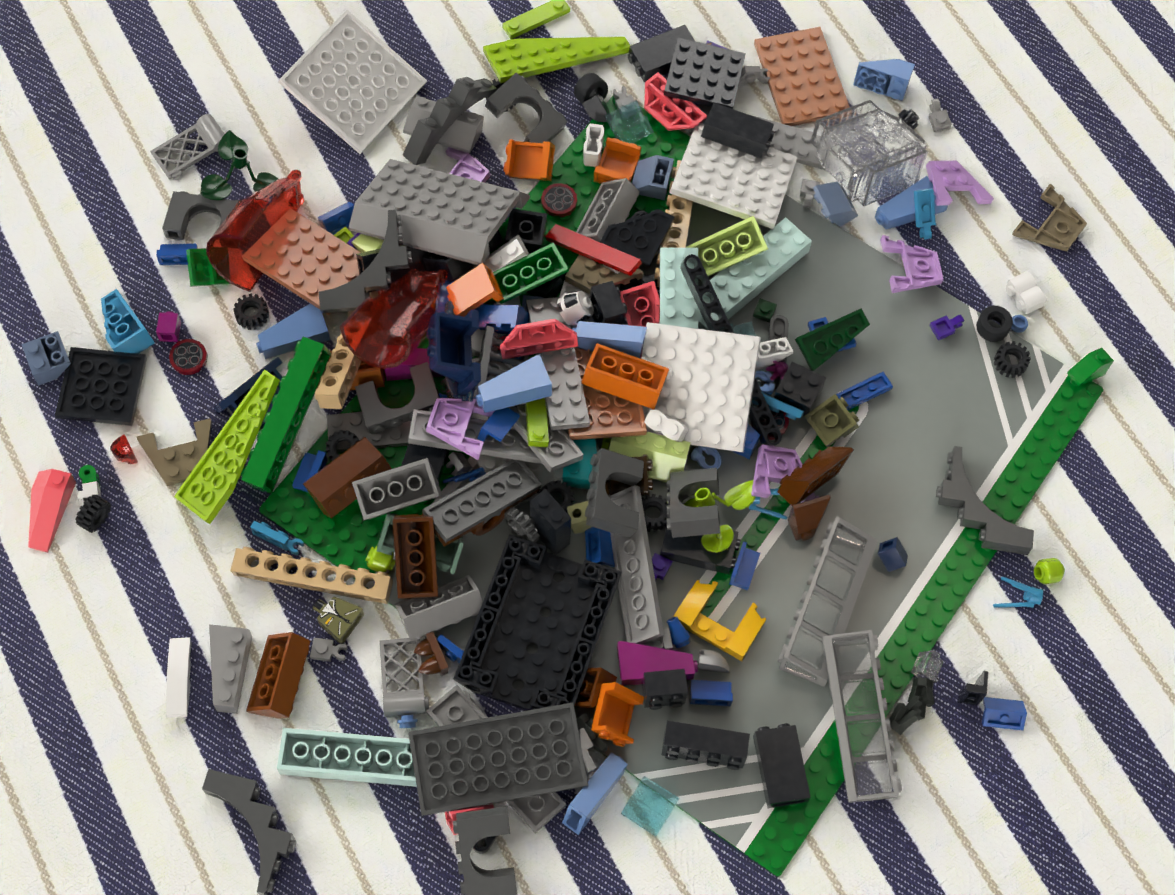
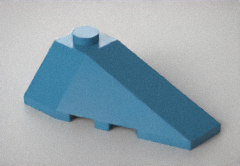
M117 289L101 298L102 313L105 318V337L114 352L139 354L155 344Z

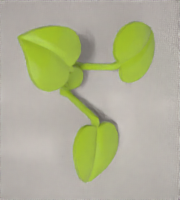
M753 480L731 488L724 496L725 501L716 496L714 492L711 494L708 488L703 487L696 491L695 498L688 500L683 505L688 507L714 506L716 499L727 507L732 505L736 510L745 509L754 502L756 497L751 494ZM729 525L720 526V533L703 535L702 545L710 552H722L731 545L734 532Z

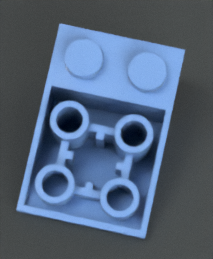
M900 59L859 62L853 85L903 101L915 64Z

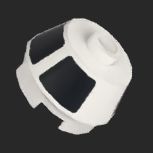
M583 291L566 292L557 301V304H561L563 310L560 312L563 320L567 325L572 324L574 328L577 327L578 321L587 322L593 315L592 302Z

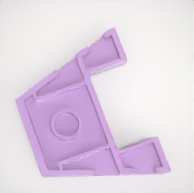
M451 147L447 148L446 155L458 160L449 174L484 183L490 177V171L469 153Z
M957 160L929 161L927 163L926 169L929 181L933 183L934 195H936L935 204L937 206L951 204L953 200L947 191H970L978 204H991L994 200Z
M882 235L880 241L883 252L900 253L906 277L891 276L889 282L892 293L942 283L943 275L937 252L916 245L911 247L905 245L904 241L897 240L895 242L889 240V236Z
M437 398L426 431L479 460L484 442L465 437L472 413L490 417L494 411L484 413L482 406H478L476 399L470 402L462 401V399Z
M763 444L758 448L752 496L768 498L771 495L769 481L780 483L783 477L786 475L790 476L796 467H802L803 464L795 450ZM813 493L802 502L819 498V496H815Z

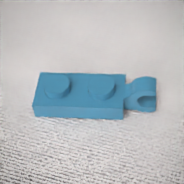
M932 188L914 191L916 227L920 228V238L924 239L932 238L931 226L936 225L934 189Z
M762 392L770 410L777 413L779 410L786 412L785 416L793 420L802 418L803 410L765 395ZM756 400L751 401L753 404L759 405Z
M254 521L250 527L253 535L286 551L289 550L294 555L299 554L298 550L294 549L295 545L304 546L301 539L289 540L286 533L280 530L276 532L264 522L258 523Z

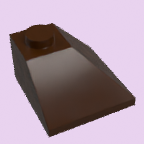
M829 494L792 506L788 522L796 541L800 539L805 541L813 537L831 498Z
M601 667L588 668L574 708L595 707L598 702L601 685L603 683L616 682L617 677Z

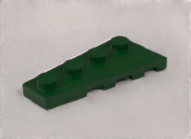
M862 308L797 337L795 341L810 370L815 371L867 328L870 323Z

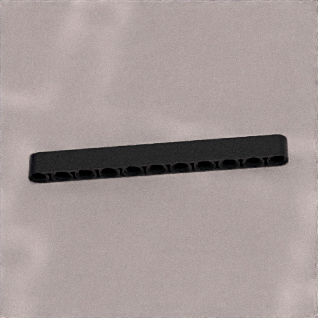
M688 255L682 261L680 269L708 330H723L727 333H734L701 260L696 255ZM687 261L694 264V269L687 266ZM696 278L700 279L702 286L696 285L694 280ZM703 296H708L710 303H705ZM711 313L717 314L718 321L711 318ZM755 379L752 399L757 400L759 405L758 408H755L751 404L749 418L754 429L760 434L759 440L761 444L776 446L781 442L782 435ZM760 416L766 419V425L760 423ZM768 434H772L774 436V443L769 442L767 438Z

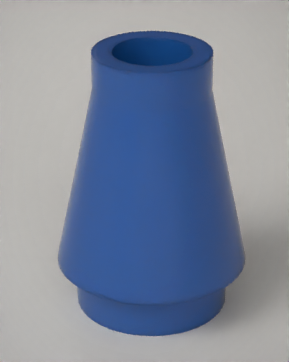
M678 617L667 620L672 644L676 648L689 644L691 642L689 639L690 634L681 624Z

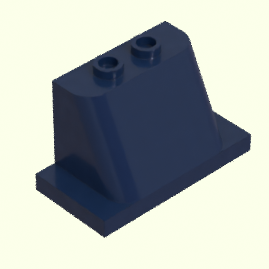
M472 309L465 317L435 312L430 318L426 334L429 339L427 356H429L430 369L458 382V395L466 396L481 381V365L477 362L472 363L471 336L479 329V312Z
M277 357L215 405L213 407L215 411L219 413L228 408L234 413L264 370L281 381L282 376L276 369L283 363L281 359ZM279 382V384H278V386H277V389H276V391H275V394H278V393H279V390H280V388H281V387H280V382ZM272 401L269 405L267 413L270 412L273 407ZM263 420V422H262V424H261V427H260L259 431H260L261 429H263V427H264V425H265L264 420Z

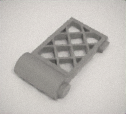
M205 114L197 120L195 125L150 152L168 179L173 178L174 180L183 174L182 171L215 151L218 152L219 142L225 133L211 114ZM197 131V140L188 139L191 133ZM183 142L181 149L173 148L174 144ZM187 143L195 144L193 151L185 150ZM199 144L207 145L208 149L203 152L197 151ZM162 151H168L166 158H159L157 154ZM172 152L180 153L178 160L170 159ZM184 154L192 155L189 161H182ZM168 163L177 164L176 168L168 172Z
M410 638L380 640L384 717L425 714V709H429V698L424 697L423 674L418 672L422 665L421 655L417 654L416 659L414 658L416 655L414 652L409 654L404 650L407 644L416 643L417 646L420 638L412 640ZM393 645L397 650L390 657L385 653L384 646ZM400 652L408 657L402 665L394 660ZM411 660L418 665L413 673L405 668ZM391 662L399 667L393 675L386 671V667ZM401 671L409 675L403 684L395 678ZM414 679L419 683V689L410 690L406 685ZM392 681L400 686L396 692H387V686Z

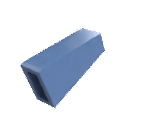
M928 176L878 207L875 214L877 223L887 230L916 221L914 191L928 188L933 189V183L929 181ZM935 204V215L945 212L948 205L937 206Z
M310 303L258 334L259 342L256 345L259 354L263 353L265 359L295 351L297 342L301 341L303 336L319 343L330 340L322 312Z
M578 321L577 327L572 328V330L577 333L578 347L576 348L590 349L593 352L596 343L640 358L647 327Z
M536 355L478 386L476 401L478 406H482L484 413L552 396V383L541 356Z
M611 752L589 779L588 786H584L569 804L562 824L577 835L581 833L624 774L628 764L620 756H616Z

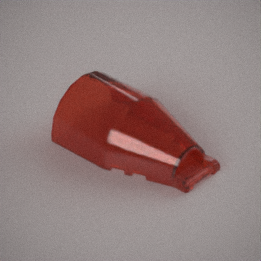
M292 170L287 178L278 179L241 199L207 242L206 254L210 264L230 284L251 292L263 275L261 271L245 262L242 255L290 208L298 212L304 202L300 184L302 178L301 171Z
M411 269L406 275L391 283V288L388 290L382 289L378 291L379 295L375 298L369 297L365 299L340 325L341 334L347 347L361 361L382 369L397 367L407 360L427 337L430 318L435 312H438L442 285L448 278L447 270L419 271L418 269Z

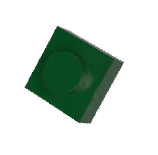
M760 298L753 317L770 323L777 304Z

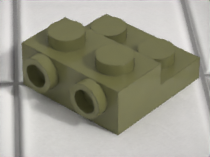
M836 394L804 416L826 447H829L841 437L845 438L859 428L857 422L860 420L854 412H848L846 407L849 405L843 397L838 398Z

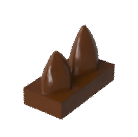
M434 632L427 633L425 639L420 641L415 647L414 653L421 656L431 655L432 657L422 663L418 672L427 675L439 673L440 676L448 674L449 667Z

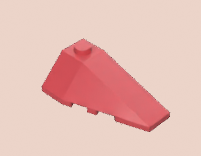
M654 281L620 291V299L627 307L626 319L628 325L646 327L647 322L659 324L660 298Z
M56 469L38 472L31 490L29 548L48 553L76 484L71 473Z

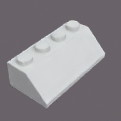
M517 235L491 253L484 264L494 272L529 255V252L520 236Z

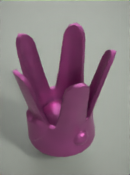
M773 361L776 365L766 368V371L774 372L770 380H775L779 376H781L780 379H783L789 368L785 362Z

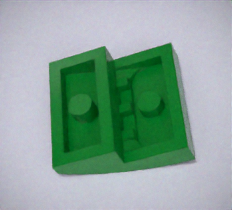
M227 247L186 250L190 287L231 283Z

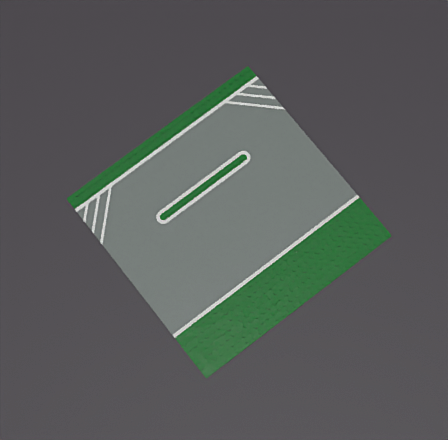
M613 96L606 103L611 115V121L597 122L592 119L589 124H598L604 127L601 157L606 146L607 137L617 138L620 141L634 143L641 147L639 161L659 155L673 158V167H677V161H682L691 138L680 130L668 131L638 104H636L638 106L637 113L622 118L615 105L616 99ZM588 125L553 164L551 181L540 180L529 192L530 198L522 209L516 208L546 213L542 207L541 196L548 186L562 183L573 188L577 194L575 210L565 217L556 215L554 217L546 213V234L555 224L576 232L601 186V183L594 182V170L596 167L585 166L583 163V150ZM670 182L665 200L638 195L627 219H630L640 210L647 213L657 209L663 212L666 209L669 210L670 206H667L668 195L672 196L669 192ZM786 194L775 226L786 217L812 240L810 250L728 319L734 333L761 337L760 342L768 341L770 323L753 317V313L760 298L775 303L777 307L773 317L782 315L787 318L789 323L788 342L794 352L787 357L786 364L789 367L791 362H794L810 370L795 341L797 337L810 332L808 322L826 317L828 323L862 308L870 325L855 337L856 347L836 352L813 371L826 377V380L812 410L834 394L881 372L885 373L893 388L848 410L849 413L854 412L860 420L857 422L859 428L845 438L841 437L829 447H851L854 451L839 474L814 492L815 496L822 497L829 494L831 498L825 514L811 539L805 541L802 539L795 540L788 522L792 505L781 495H770L768 498L760 497V504H756V506L787 516L786 520L756 510H749V507L736 510L732 505L727 507L715 499V505H718L720 526L727 524L733 531L739 532L737 539H740L741 542L739 550H734L733 557L738 559L743 542L747 543L746 548L760 553L748 590L729 584L734 570L730 568L728 575L673 561L664 580L657 578L656 588L663 629L669 628L667 620L673 618L697 580H700L701 584H712V581L718 582L716 589L701 614L727 629L735 632L752 603L757 605L756 611L761 619L766 618L764 625L742 662L688 630L691 641L689 644L681 648H676L672 644L673 651L692 654L693 661H697V666L700 649L718 652L726 658L730 673L698 669V673H695L693 680L731 682V693H733L731 707L690 704L691 680H686L688 694L685 704H682L681 707L670 708V706H662L661 709L651 710L650 708H644V701L643 705H634L628 736L634 739L633 744H625L624 747L614 745L610 739H603L608 745L607 751H601L591 741L593 748L604 756L608 757L611 752L616 756H620L628 764L627 772L777 877L781 876L845 780L829 678L825 687L780 670L781 663L778 662L783 645L789 644L790 638H787L791 626L795 627L797 621L793 619L797 608L802 609L803 603L800 600L803 592H808L810 585H807L810 573L815 574L816 568L813 565L816 557H821L823 551L819 549L829 522L834 523L836 516L840 517L878 540L845 633L872 630L873 635H877L878 650H875V658L880 660L881 670L877 671L878 677L883 679L884 690H881L882 698H886L887 710L884 711L886 718L997 551L981 548L982 541L979 540L981 529L960 526V519H957L959 508L938 505L939 498L936 497L937 486H941L943 480H945L947 469L949 470L950 464H947L948 453L952 452L954 446L962 447L965 474L976 495L992 512L1002 519L1015 524L1103 392V388L1093 381L1078 386L1067 374L1071 369L1070 367L1009 331L1007 337L998 342H990L983 339L976 327L981 313L935 285L892 293L889 280L892 275L906 277L904 266L837 225L832 224L809 208L803 207L804 205ZM693 202L686 247L745 219ZM509 217L498 229L503 242L495 250L505 244ZM759 225L763 236L771 230L768 227ZM546 238L544 239L543 247L551 244ZM555 244L568 269H570L579 254ZM660 249L650 267L644 264L638 267V269L643 271V275H655L656 268H660V264H657ZM717 272V273H715V274L709 276V277H708L709 280H711V279H712L715 275H717L719 272ZM698 279V286H702L700 279ZM525 292V293L519 295L521 307H522L523 295H527V296H532V295H530V294L527 293V292ZM491 298L484 304L494 305L496 301ZM946 315L949 320L957 315H962L965 320L962 322L963 326L955 329V334L938 341L929 326L930 322ZM988 320L991 326L1001 327V325L993 320ZM429 324L416 325L399 344V347L427 349L429 339L426 334ZM1012 341H1015V345L1021 343V348L1024 346L1027 348L1025 352H1030L1029 357H1031L1026 371L1018 377L1016 375L1015 378H1012V375H1010L1008 378L1005 377L1006 373L1001 375V370H996L997 365H994V357L1002 344L1005 345L1006 342H1010L1011 345ZM532 354L531 356H529L528 360L536 356V354ZM1014 355L1005 356L1008 363L1013 365L1019 363L1018 358ZM763 368V369L758 370V371L767 372V371H766V368ZM445 376L434 377L438 392L447 395V398L455 399L448 389ZM781 376L774 380L773 383L775 384V389L773 393L768 396L774 398L776 390L782 381V379H780ZM385 378V387L377 388L382 404L390 409L402 408L408 405L415 394L413 379L387 381ZM755 378L760 387L767 384L762 379ZM357 394L340 414L362 412ZM751 402V404H752L753 407H755V408L758 407V405H755V404H753V403ZM804 416L796 420L789 418L788 428L785 434L782 435L781 442L775 446L795 450L802 464L809 458L813 459L819 450L824 451L828 448ZM749 418L748 424L751 426V420ZM328 428L307 453L317 455L318 450L326 452ZM596 438L595 442L599 449H601L603 438ZM760 440L750 460L729 450L716 449L722 460L720 467L717 469L719 495L716 496L725 501L724 496L731 488L754 480L758 448L762 445ZM690 445L684 471L703 469L697 461L691 459L692 451L698 448V446ZM388 446L386 448H377V450L384 456L390 467L394 469L401 467L408 446ZM450 450L449 455L452 452H459L465 456L473 467L470 471L479 468L475 458L461 451ZM702 451L706 464L709 466L714 465L715 458ZM327 455L328 461H327V463H326V466H327L329 463L332 462V460L328 457V455ZM302 457L259 508L260 513L295 538L301 539L306 546L337 567L339 564L347 565L353 570L364 568L369 570V573L377 574L376 571L367 567L365 559L371 547L375 548L378 545L387 514L364 520L358 500L356 499L334 517L330 518L324 515L308 492L295 489L292 486L303 460ZM445 464L439 482L442 496L390 513L397 515H422L424 508L467 485L470 481L466 479L457 483L454 481L443 483V480L454 477L451 473L455 470V466L447 468ZM653 479V490H650V497H652V494H656L655 497L661 495L662 500H667V493H670L667 489V482ZM769 481L770 489L780 488V483ZM574 487L570 489L575 494L573 495L575 501L572 504L588 501L587 493L589 489ZM553 491L550 495L561 505L563 502L562 495L557 491ZM530 500L514 507L519 512L524 511L530 517ZM649 507L645 511L646 516L650 519H657L661 514L656 507ZM504 518L499 525L484 535L476 536L472 532L464 535V545L455 573L451 574L450 569L449 572L439 570L437 565L438 587L470 575L479 589L482 601H484L509 534L513 535L509 531L507 519ZM837 524L836 531L862 541H867L843 525ZM664 526L661 531L657 529V532H653V529H650V532L647 531L651 558L655 553L660 555L667 526ZM571 528L570 544L556 556L583 564L584 559L586 560L585 532L575 534ZM833 535L829 546L831 552L855 566L859 565L865 548L863 545ZM898 537L908 555L907 564L905 567L888 572L878 555L879 545L882 542ZM540 539L536 542L537 544L546 546ZM547 547V553L553 554ZM826 556L816 585L842 601H846L855 572L831 557ZM395 563L391 571H386L393 580L388 603L396 608L395 603L408 599H398ZM603 564L604 566H607V567H610V568L615 569V567H611V566H608V565ZM557 573L553 576V579L560 582L564 580V576L561 573ZM368 582L366 584V588L370 589L374 587L375 582ZM617 586L588 668L601 667L615 675L617 677L616 683L621 685L617 642H627L619 588ZM813 591L805 610L803 621L827 635H833L843 608L820 593ZM542 609L540 615L549 617L551 611L549 609ZM477 616L467 617L457 624H449L439 631L432 632H434L437 638L440 635L445 636L464 651ZM800 626L790 654L811 667L821 670L825 659L823 638ZM651 640L641 645L655 647L659 646L661 642H652ZM867 642L840 644L836 655L837 669L840 676L872 673ZM531 644L526 650L533 654L537 652L538 648L536 645ZM786 661L785 667L817 679L813 674ZM873 679L840 682L845 716L879 713ZM516 681L513 683V688L515 690H522L524 684L521 681ZM642 684L624 686L643 696ZM596 706L574 708L576 720L584 713L593 720ZM879 719L846 723L852 757L861 756L881 726ZM667 720L750 734L748 754L743 769L731 770L724 765L712 767L706 765L705 762L699 761L695 764L688 763L686 759L681 758L677 760L666 759L661 753ZM785 723L790 724V726L796 725L811 798L808 803L767 809L753 735L760 727L768 726L772 729L778 728V725Z

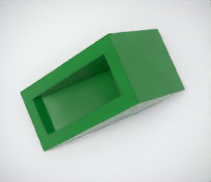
M1099 348L1088 353L1067 374L1078 386H1081L1105 375L1114 360L1103 348Z

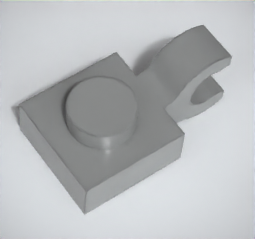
M744 66L739 82L751 83L758 79L761 83H767L771 78L764 76L768 71L766 68L760 69V66Z
M938 98L931 100L932 104L929 105L932 113L929 114L928 118L934 132L951 128L952 123L947 110L941 111Z
M802 180L800 197H805L803 207L811 208L812 199H815L814 194H816L813 187L820 185V182Z

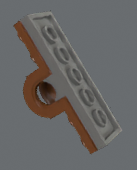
M511 459L424 508L422 515L433 516L434 534L445 547L469 532L476 536L488 533L503 521L506 511L537 494L542 484L524 461Z

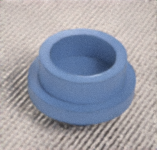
M1023 315L1012 317L1013 324L1011 329L1017 333L1024 332L1028 327L1026 317Z
M413 715L401 716V720H397L399 728H416V722H418V719H414Z

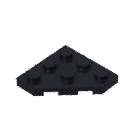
M657 209L651 211V213L627 219L625 222L609 225L600 243L639 258L642 264L650 267L675 217Z

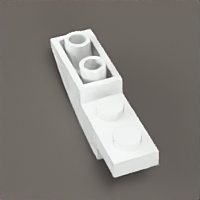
M786 337L760 342L756 371L773 365V361L779 362L793 354L794 351Z

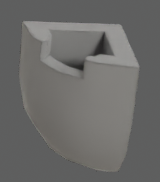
M700 649L698 669L730 673L729 664L725 657L715 651Z

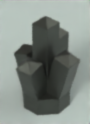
M914 678L908 702L914 696L922 698V712L919 714L918 720L925 718L926 706L931 707L934 705L933 680L928 678Z
M914 696L907 705L897 703L889 717L890 727L900 735L903 734L910 725L919 719V714L922 712V698Z
M584 713L576 720L578 731L584 728L590 740L601 751H607L608 745L602 738L598 737L597 733L591 731L593 720Z

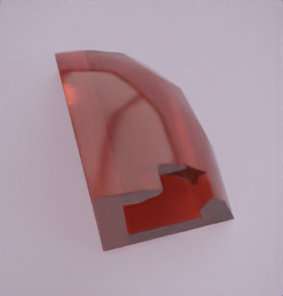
M125 434L118 437L111 444L110 450L116 460L127 462L128 464L138 463Z

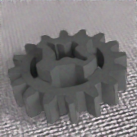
M512 507L504 513L509 531L513 535L534 543L540 539V535L537 533L538 530H536L534 520L527 516L524 511L519 512L518 509Z

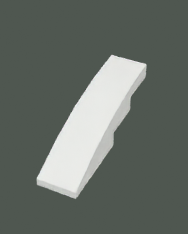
M190 637L170 639L167 667L166 718L187 717L191 686L189 680L191 669Z

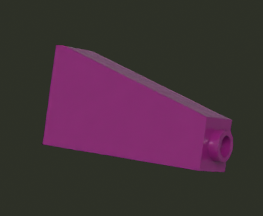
M383 347L387 381L413 379L409 368L425 362L429 364L427 349ZM432 370L434 377L443 376Z
M625 641L617 642L622 686L642 684L644 672L685 669L686 680H693L695 673H698L697 661H693L692 654Z

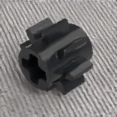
M904 109L898 114L900 119L897 122L905 131L908 129L913 131L919 125L917 120L920 118L912 109L909 111Z

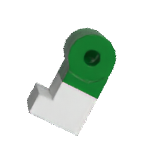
M91 465L81 467L79 477L82 481L83 491L77 492L78 499L83 506L84 501H88V497L96 494L101 497L99 476L95 468Z

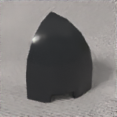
M600 92L582 103L587 114L595 121H611L609 109Z

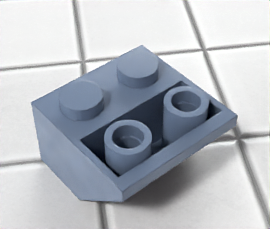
M655 155L637 162L632 184L640 191L639 195L665 200L673 170V158Z
M838 181L813 187L816 193L814 198L823 207L821 212L826 219L829 218L832 224L836 223L841 227L858 217L845 188Z
M58 331L21 344L38 386L57 379L71 364Z

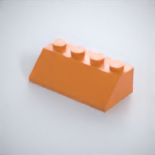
M596 343L581 384L655 410L669 368Z

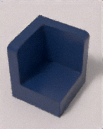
M898 537L880 543L878 555L888 572L906 566L908 555Z

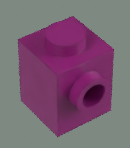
M170 311L165 313L159 312L156 329L159 341L178 342L181 327L178 313Z

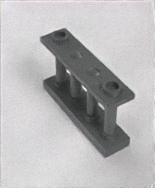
M490 326L486 327L482 338L479 356L481 381L474 388L473 397L475 398L478 395V386L487 382V377L490 375L497 377L506 372L492 368L489 362L493 360L517 366L527 361L528 357L531 356H522L521 360L516 358L502 360L501 354L494 353L491 347H500L504 340L496 338L493 335L494 327Z

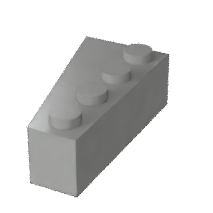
M209 624L213 705L217 712L237 714L252 635L249 629Z

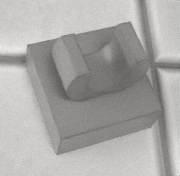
M452 452L448 456L451 461L446 464V467L452 468L455 466V470L451 473L453 476H457L461 472H469L473 468L462 453Z
M669 628L663 629L664 636L656 638L652 642H661L659 646H655L657 648L673 650Z

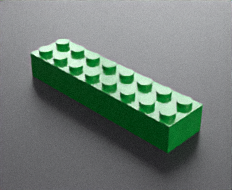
M304 336L296 344L295 356L288 363V372L280 381L281 388L272 400L273 407L271 411L265 416V425L263 430H260L257 435V444L249 453L250 460L248 465L244 466L241 472V480L269 494H272L314 397L315 390L326 369V364L329 362L332 354L324 344Z

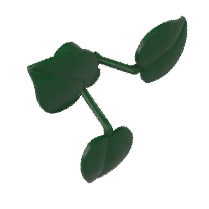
M229 130L221 138L218 145L220 157L224 160L232 159L227 177L224 180L216 174L206 176L201 182L200 194L210 200H223L227 198L232 192V186L227 182L234 167L242 169L247 166L252 181L255 182L253 190L260 197H275L284 192L286 186L276 176L266 172L259 173L256 179L250 167V161H247V144Z

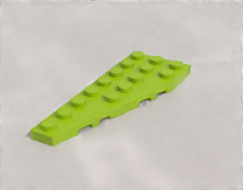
M625 37L525 38L483 46V52L500 83H504L515 73L525 78L629 53L630 44Z
M266 370L262 372L174 496L208 524H211L233 493L280 382L278 378Z

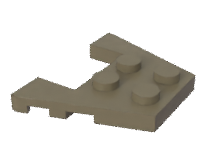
M1049 184L1040 199L1049 203L1055 209L1039 230L1022 220L1012 235L1067 252L1084 230L1087 223L1073 207L1070 208L1064 201L1065 198L1061 194L1058 195L1056 193L1055 187Z
M578 255L565 275V282L590 294L591 287L610 281H613L615 286L618 284L626 285L630 283L631 279L636 278L639 280L643 278V271L637 269L631 276L621 272L617 274L589 258Z
M211 418L193 422L197 436L196 441L158 450L154 432L137 436L139 444L167 486L185 482L207 451L211 438Z

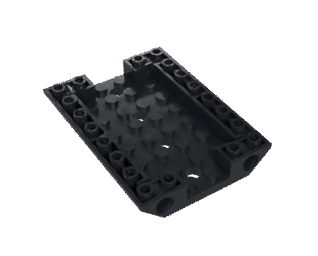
M509 534L453 680L474 693L526 711L532 710V708L539 709L573 703L575 706L622 571L585 559L583 564L547 553L546 546ZM561 573L564 576V580L557 582L553 579V576ZM542 609H549L551 615L543 617L540 615V611ZM533 644L537 646L538 650L536 653L531 654L527 652L526 648ZM521 681L524 684V688L522 690H515L513 683Z

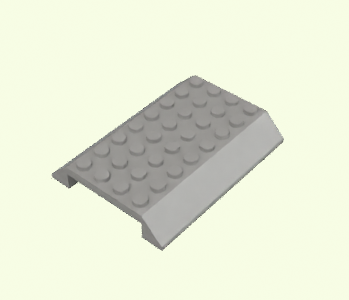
M389 159L356 200L349 224V231L384 240L388 226V210L395 209L397 215H401L402 226H398L399 233H402L403 245L480 265L490 255L489 241L514 207L522 209L529 200L530 195Z

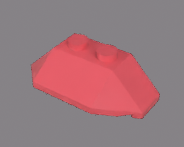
M657 72L645 82L644 109L668 131L695 128L707 118V115L692 102L665 96L664 90L667 80L660 73Z
M556 319L516 325L500 345L502 360L578 347L577 333Z

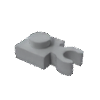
M622 86V93H617L616 89H613V97L616 99L615 105L622 118L638 112V106L632 95L626 96L627 90L624 86Z
M314 638L310 658L331 662V657L334 656L337 660L344 661L346 659L345 655L338 653L340 650H347V645L338 644L334 646V640Z

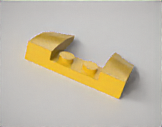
M697 580L673 617H678L681 624L689 632L742 662L764 625L766 618L761 619L756 611L757 605L752 603L735 632L727 629L701 614L716 589L718 582L712 581V584H701L700 580Z

